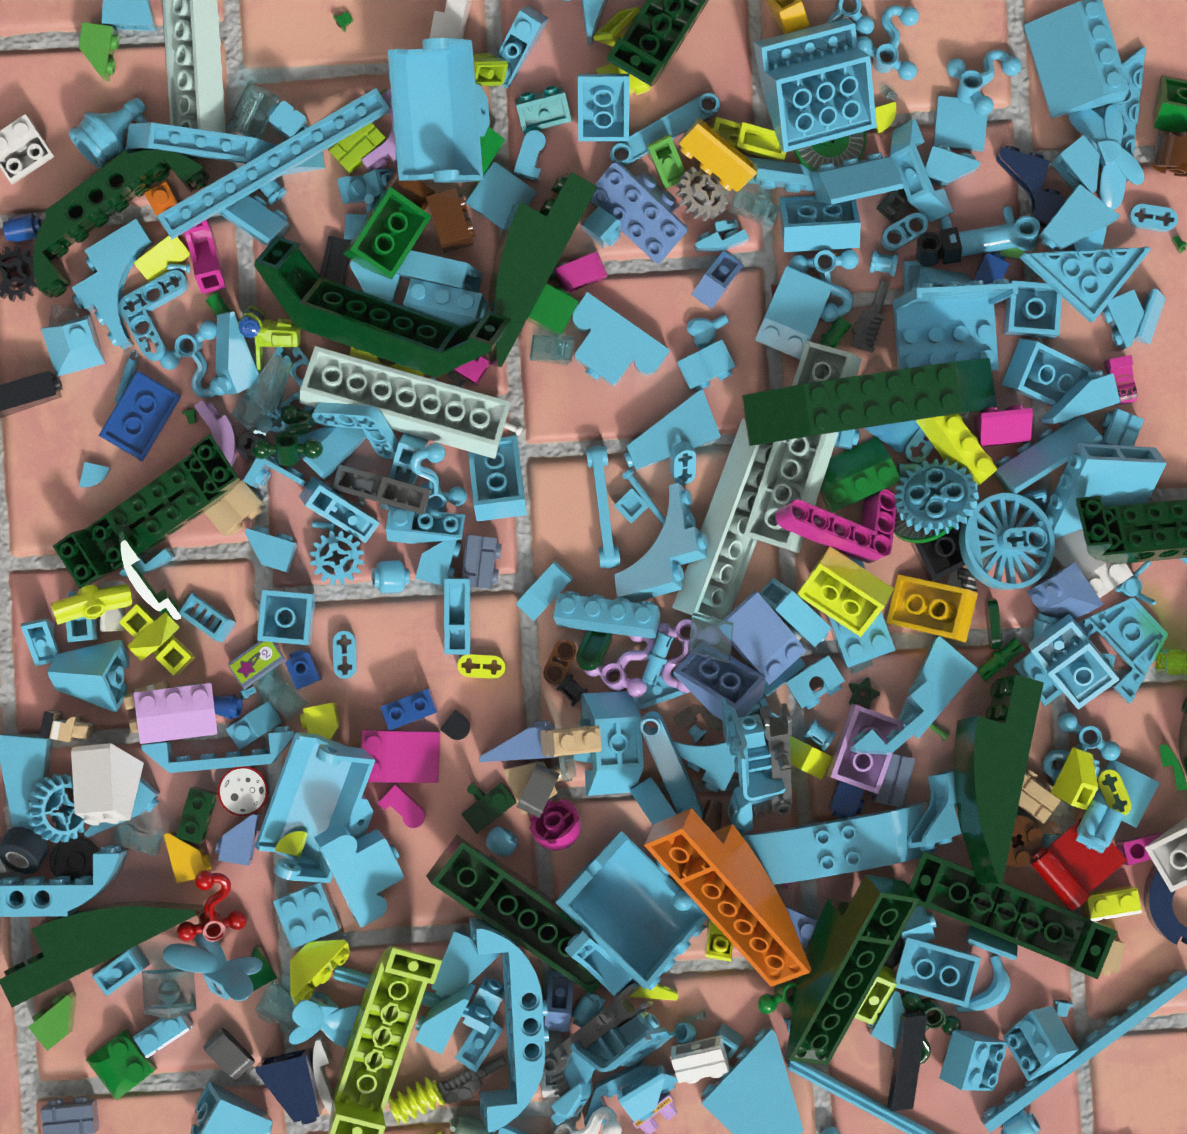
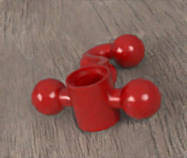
M202 870L197 873L195 885L199 889L209 890L214 883L221 884V889L206 900L204 913L199 917V924L194 925L191 922H183L177 927L179 939L189 942L197 934L203 933L206 940L216 942L224 936L225 928L230 927L233 930H241L245 927L247 917L242 911H232L228 917L221 919L220 914L214 909L231 891V882L226 875L211 873L208 870ZM212 923L217 924L213 928H207Z

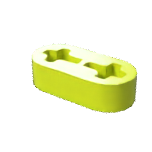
M464 655L457 664L458 670L463 676L475 678H499L506 669L504 660L492 655ZM467 658H471L472 663L480 664V669L474 668L471 670V673H467L466 668H462V663L467 662ZM492 660H497V664L501 665L502 668L497 670L494 675L490 669H483V664H492Z
M1114 770L1103 771L1099 776L1098 783L1107 806L1113 809V805L1116 804L1114 795L1118 794L1121 801L1127 802V805L1124 806L1125 811L1120 812L1126 816L1131 811L1132 804L1120 775ZM1110 774L1112 778H1117V781L1114 782L1117 791L1111 792L1108 785H1103L1106 775Z

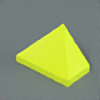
M639 7L620 9L593 35L594 40L613 47L618 38H623L640 11Z
M165 612L129 643L127 647L142 661L158 649L180 627Z

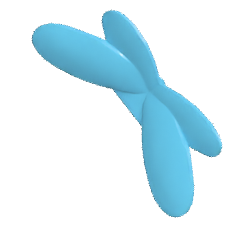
M1115 105L1108 106L1104 119L1092 109L1068 114L1074 128L1082 136L1084 135L1087 139H1092L1097 145V152L1100 154L1099 160L1103 167L1099 184L1100 200L1111 209H1117L1124 197L1126 179L1135 185H1140L1144 181L1143 169L1138 161L1121 147L1123 119L1119 108Z
M203 933L196 935L198 947L178 943L168 945L164 949L163 958L169 965L184 971L203 973L209 990L227 1001L230 997L235 1001L247 999L253 992V983L248 975L259 972L263 965L262 961L256 957H240L227 961L219 942L206 940Z
M314 992L309 1000H302L295 1006L292 1012V1019L299 1026L290 1033L289 1042L291 1044L305 1042L321 1029L335 1044L347 1047L360 1005L339 1009L325 993ZM316 998H320V999L324 1000V1001L326 1002V1004H324L322 1001H319V1000L316 999Z

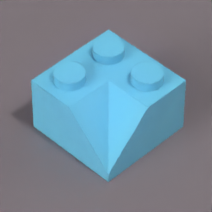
M262 590L257 641L311 645L316 595Z

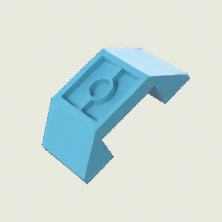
M628 691L582 693V719H590L591 726H599L602 747L600 752H592L593 769L585 770L586 796L629 793L630 790L637 786L644 768L642 732L640 729L641 715Z

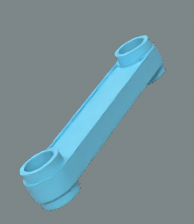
M712 93L702 94L629 136V141L617 143L610 151L611 162H619L625 167L647 155V145L669 134L673 140L685 133L698 117L703 121L717 114L720 107L718 97ZM711 100L714 102L715 108L705 110L702 107V102ZM618 150H624L628 153V158L620 161L615 158L614 154Z
M595 445L586 448L588 468L593 467L603 543V548H598L600 568L609 569L621 566L618 546H613L604 474V466H608L606 445Z
M648 712L641 720L640 729L677 813L679 814L692 808L702 819L703 808L663 717L658 712ZM653 721L658 725V727L651 728L646 724V722Z

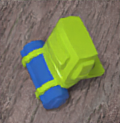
M256 305L248 306L239 320L238 328L240 333L245 337H255L257 370H261L263 367V347H298L301 343V329L297 328L290 318L266 319L264 311L257 308Z

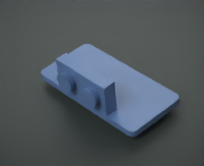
M614 162L595 184L597 189L590 202L617 218L621 222V231L655 263L662 262L688 232V227L673 214L680 206L676 202L675 197L668 191H664L652 175L646 174L643 171L634 177L619 162Z

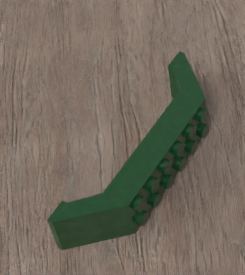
M279 236L274 238L254 263V267L297 328L436 378L492 351L511 324V318L487 310L482 318L458 326L320 277L301 252L299 243Z
M990 358L946 362L742 395L749 446L983 411L985 408L997 407Z

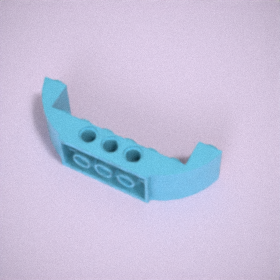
M121 845L101 847V851L93 854V876H80L75 881H70V876H55V878L49 879V881H45V876H31L29 879H24V881H20L19 876H7L4 879H0V917L69 916L78 911V906L95 898L115 880L124 865L128 849L121 850ZM45 891L49 894L50 900L45 897ZM19 892L24 895V900L20 898Z

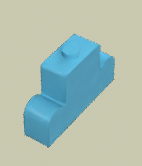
M588 292L574 310L573 324L575 328L581 332L590 331L576 351L575 360L587 368L585 373L595 380H598L600 377L611 386H616L633 362L640 374L652 375L659 369L670 353V349Z
M336 825L315 836L314 839L359 926L362 928L384 915L387 910V902L380 892L404 878L396 860L400 856L393 844L389 845L378 829L355 839L347 827Z

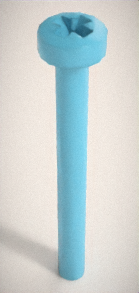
M632 469L627 470L622 477L624 480L628 479L664 526L666 518L633 476L634 471Z

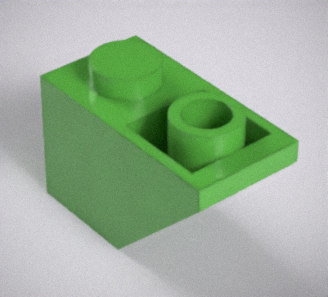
M82 22L79 48L102 79L110 82V76L114 75L116 69V61L113 60L114 50L119 48L120 37L112 26Z
M63 992L52 1001L54 1006L46 1012L43 1008L32 1017L34 1023L28 1028L47 1051L73 1031L76 994L74 992L67 996Z

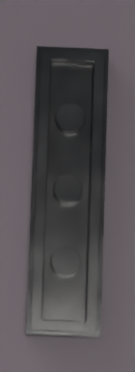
M924 1012L903 1013L900 1016L887 1108L891 1111L913 1109L927 1022V1015Z

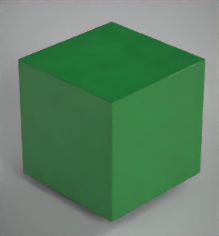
M546 284L527 321L561 338L579 301L572 298L569 292L557 286L552 287Z

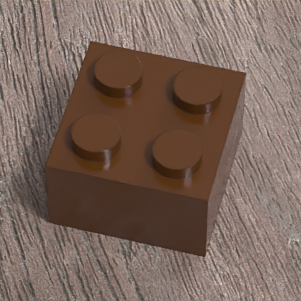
M456 188L427 196L426 198L444 253L473 245L471 238L476 235L471 219H465L464 214L468 213L463 193L458 195Z

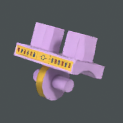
M670 1092L660 1094L657 1107L653 1110L654 1114L650 1118L642 1122L640 1119L635 1122L632 1120V1124L636 1129L640 1127L646 1134H651L659 1127L653 1119L657 1113L661 1112L666 1120L671 1119L678 1113Z

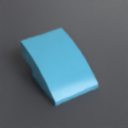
M1070 614L1028 643L1031 652L1078 710L1120 680Z

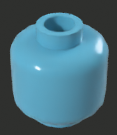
M400 560L379 561L376 567L372 568V585L380 593H400L404 590L405 584L410 582L409 569L404 568Z
M1021 1110L1003 1123L1001 1134H1038L1041 1128L1032 1112L1028 1113L1025 1110Z

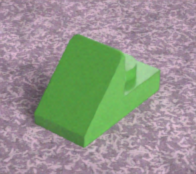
M670 134L647 145L648 158L654 164L663 187L667 189L677 184L681 180L680 177L685 173V169Z

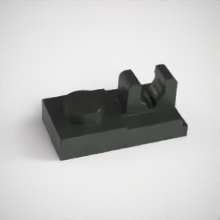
M903 188L891 191L876 209L894 224L913 205L909 202Z

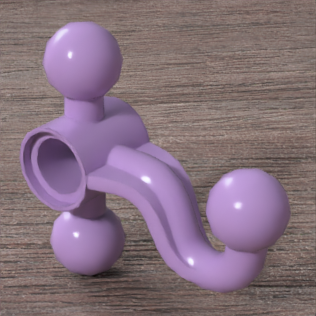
M689 619L680 621L676 628H671L667 623H659L658 632L678 638L682 644L681 655L669 659L666 665H663L661 670L662 679L670 687H675L681 692L688 693L690 691L680 680L671 675L672 669L678 667L692 652V646L697 644L700 638H705L709 643H717L722 639L723 631L717 624H709L705 628H698L696 623ZM686 628L694 629V634L690 638H683L681 636L682 631Z
M629 636L633 642L640 643L645 641L647 648L642 651H627L621 655L616 664L611 663L604 667L601 663L597 669L592 671L584 670V672L591 677L601 676L604 683L612 691H621L627 688L629 695L639 698L646 693L647 684L640 678L629 679L625 668L632 660H648V653L652 652L656 639ZM620 673V678L616 682H610L612 674Z

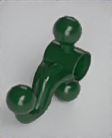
M293 405L286 406L281 411V419L288 426L285 432L275 437V444L259 439L251 446V452L254 457L262 460L270 454H276L277 462L282 466L295 465L299 462V454L315 459L321 456L323 452L321 442L316 439H309L304 444H298L297 437L309 433L315 425V420L310 412L299 410Z
M910 991L902 994L901 999L906 1010H917V1012H924L926 1015L929 1011L936 1010L932 1016H927L925 1032L929 1028L935 1029L941 1026L943 1032L951 1036L953 1030H961L960 1020L956 1016H945L944 1011L935 999L925 998L921 1000L919 994ZM925 1036L920 1065L925 1063L931 1055V1047ZM893 1049V1052H892V1057H893V1059H894V1057H895V1050H896V1049Z

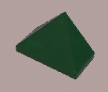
M258 944L253 948L251 957L260 959L263 965L259 972L248 975L253 983V991L277 979L263 947Z

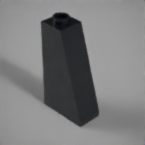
M46 371L1 384L0 418L61 398L60 390H63V386L59 376Z

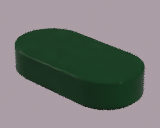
M995 598L985 599L990 649H1000L1002 647V634L998 602Z
M587 630L576 653L577 663L581 669L592 671L601 665L611 644L612 633Z

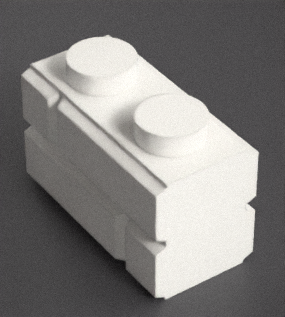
M721 1036L671 1046V1062L678 1083L686 1082L692 1084L699 1081L700 1078L709 1076L719 1078L729 1070V1060Z

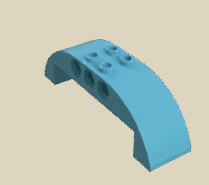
M928 801L906 804L904 808L757 834L747 832L741 836L762 864L773 885L878 868L920 858L923 851H920V847L909 849L907 839L929 805ZM934 848V849L926 850L925 852H928V853H931V854H932V853L936 852L937 850H936V848Z
M470 917L471 944L477 954L502 953L509 1089L479 1092L481 1118L487 1131L495 1132L515 1119L529 1104L537 1091L545 1064V1042L549 1041L548 1027L544 1026L543 1019L544 1016H547V1004L542 999L537 974L520 946L483 919Z

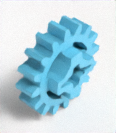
M330 531V538L321 535L322 543L314 542L313 545L317 548V551L310 552V555L315 557V560L310 562V565L317 566V569L314 571L315 575L323 574L321 581L325 582L330 578L331 585H335L337 580L340 581L341 585H345V578L354 581L355 579L352 574L354 572L361 574V570L357 567L358 565L365 564V561L360 560L359 557L364 555L365 551H358L357 548L361 543L360 541L353 543L354 536L352 534L344 538V531H340L338 536L335 535L334 531ZM339 541L348 544L352 550H343ZM329 544V551L325 556H321L323 549ZM336 551L340 555L347 556L340 560L339 565L334 561H327L335 556ZM350 560H354L352 567L346 572L345 567ZM329 565L333 567L336 575L328 573L323 566Z

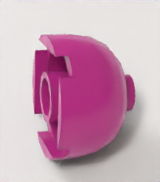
M559 799L560 802L553 803L551 800L547 801L540 818L532 814L530 817L531 825L529 828L532 836L540 846L551 851L567 849L576 842L581 831L579 813L574 805L565 799Z

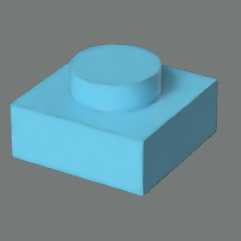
M632 488L614 505L631 524L649 507Z

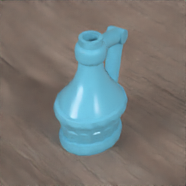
M135 98L134 100L127 101L123 108L116 112H86L78 126L72 127L69 130V137L79 152L92 165L101 169L108 161L126 150L124 148L125 135L129 124L133 120H136V123H147L144 116H142L146 107L140 99ZM126 150L129 154H130V153L137 152V151Z

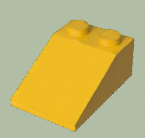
M898 574L886 623L966 643L978 593L964 588Z

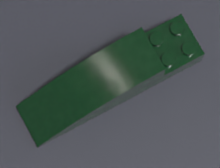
M573 172L561 175L560 178L557 177L551 188V191L554 192L552 197L544 201L539 212L522 202H518L512 206L496 251L490 280L488 311L511 318V324L493 350L490 351V365L494 368L503 366L597 189L596 185Z
M1017 674L996 679L990 689L991 703L986 710L985 718L973 716L957 720L954 745L956 804L960 828L977 883L981 885L1003 883L1044 682Z
M456 834L426 875L430 883L592 995L600 985V982L565 951L569 941L575 935L580 934L583 929L553 899L494 856H487Z
M865 874L851 902L827 899L806 951L811 971L808 974L799 976L794 996L786 1054L788 1061L828 1065L920 901V898L905 881Z
M132 901L90 907L76 911L69 916L54 918L31 929L42 952L27 959V965L22 961L3 971L5 976L0 979V985L13 1008L204 911V906L157 901Z

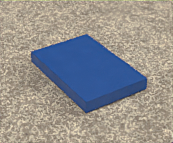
M136 371L98 436L143 461L181 396L143 373Z

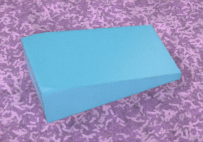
M136 945L119 955L92 975V977L107 997L148 967L150 963Z

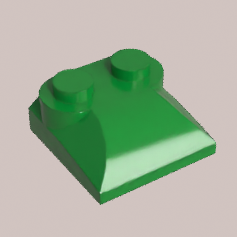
M127 1028L86 1059L115 1100L119 1099L157 1070L151 1059L145 1057Z

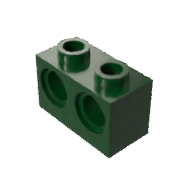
M195 786L189 789L176 838L197 844L205 842L218 793Z

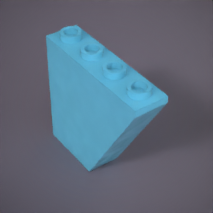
M1077 443L1045 511V515L1053 529L1054 539L1082 529L1076 506V498L1101 496L1103 507L1147 503L1167 464L1157 448Z
M771 1026L767 1030L762 1028L754 1037L756 1042L750 1048L745 1046L736 1056L738 1061L732 1067L729 1065L728 1072L724 1073L715 1085L710 1083L701 1093L703 1096L701 1104L732 1134H801L804 1130L776 1032Z

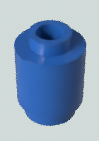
M34 213L8 218V221L3 222L5 238L7 241H14L15 243L35 239L42 222L40 217H36Z

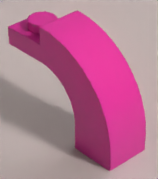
M207 219L184 232L192 258L194 276L201 294L226 288L217 244L210 221Z

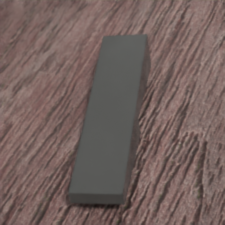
M340 464L332 489L423 515L425 514L431 490Z

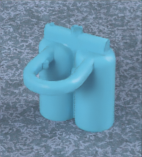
M1092 800L1077 829L1076 841L1086 845L1088 849L1092 848L1099 853H1103L1105 848L1110 845L1124 814Z

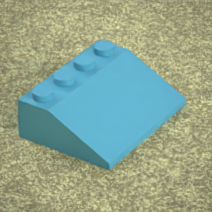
M1102 0L1076 2L1024 24V31L1051 119L1125 100L1129 86Z

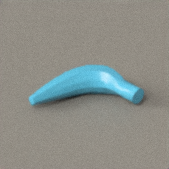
M1000 955L990 958L994 975L991 985L981 994L971 998L968 1008L957 1005L956 1009L958 1012L989 1009L998 1005L1006 998L1011 984L1010 978L1002 965Z

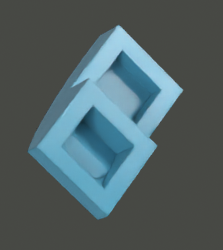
M164 549L148 563L144 558L139 557V560L134 564L143 575L164 566L173 560L175 556L170 550ZM125 568L119 572L122 577H128Z

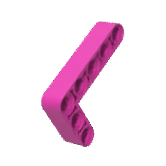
M883 489L868 496L863 503L861 525L798 499L780 507L776 511L775 517L778 525L783 529L826 547L831 546L843 554L870 564L891 553L896 517L895 494L889 489Z

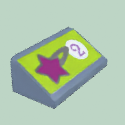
M259 641L229 662L228 666L245 690L286 659L275 642Z

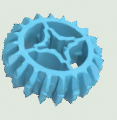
M53 774L52 778H43V784H35L38 791H31L29 793L33 800L26 802L27 806L31 807V810L25 814L33 817L28 824L33 827L36 826L34 829L36 834H41L42 839H50L51 842L58 843L59 841L68 842L69 837L72 839L78 838L77 831L80 833L86 832L83 825L87 823L84 822L83 818L75 814L74 801H69L68 794H65L64 788H67L74 797L73 776L71 777L69 774H62L61 776L60 774ZM61 804L67 805V806H63L62 809L59 810L60 812L54 811V810H58V809H59V806H61ZM46 815L52 816L53 822L56 823V828L49 824Z

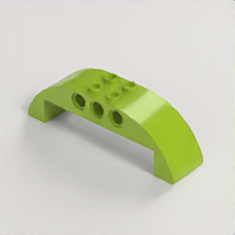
M389 946L382 953L367 985L344 1053L332 1102L328 1134L384 1133L386 1124L383 1113L427 983L435 984L442 963L441 958L396 946Z

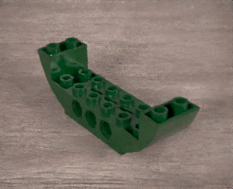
M126 150L44 211L46 218L38 231L33 253L34 276L38 290L49 298H57L67 291V286L71 283L53 259L55 257L59 259L69 252V247L75 242L81 243L90 235L88 232L95 227L100 228L110 220L109 216L116 211L120 213L130 205L129 201L133 198L145 195L144 193L150 190L149 186L154 182H161L166 179L171 169L190 192L193 190L199 191L208 184L207 180L211 176L200 164L175 152L143 150L129 154ZM124 181L123 184L120 187H118V184ZM103 197L101 202L97 203L99 198ZM81 212H83L82 216L79 217V218H77L78 215H79Z
M211 434L190 448L192 451L190 455L86 529L71 532L53 545V548L80 589L124 566L119 547V532L124 531L137 549L138 556L140 557L220 502L223 497L235 488L240 479Z
M1101 496L1076 498L1077 511L1087 552L1091 557L1105 562H1113L1115 565L1187 558V499L1103 507Z

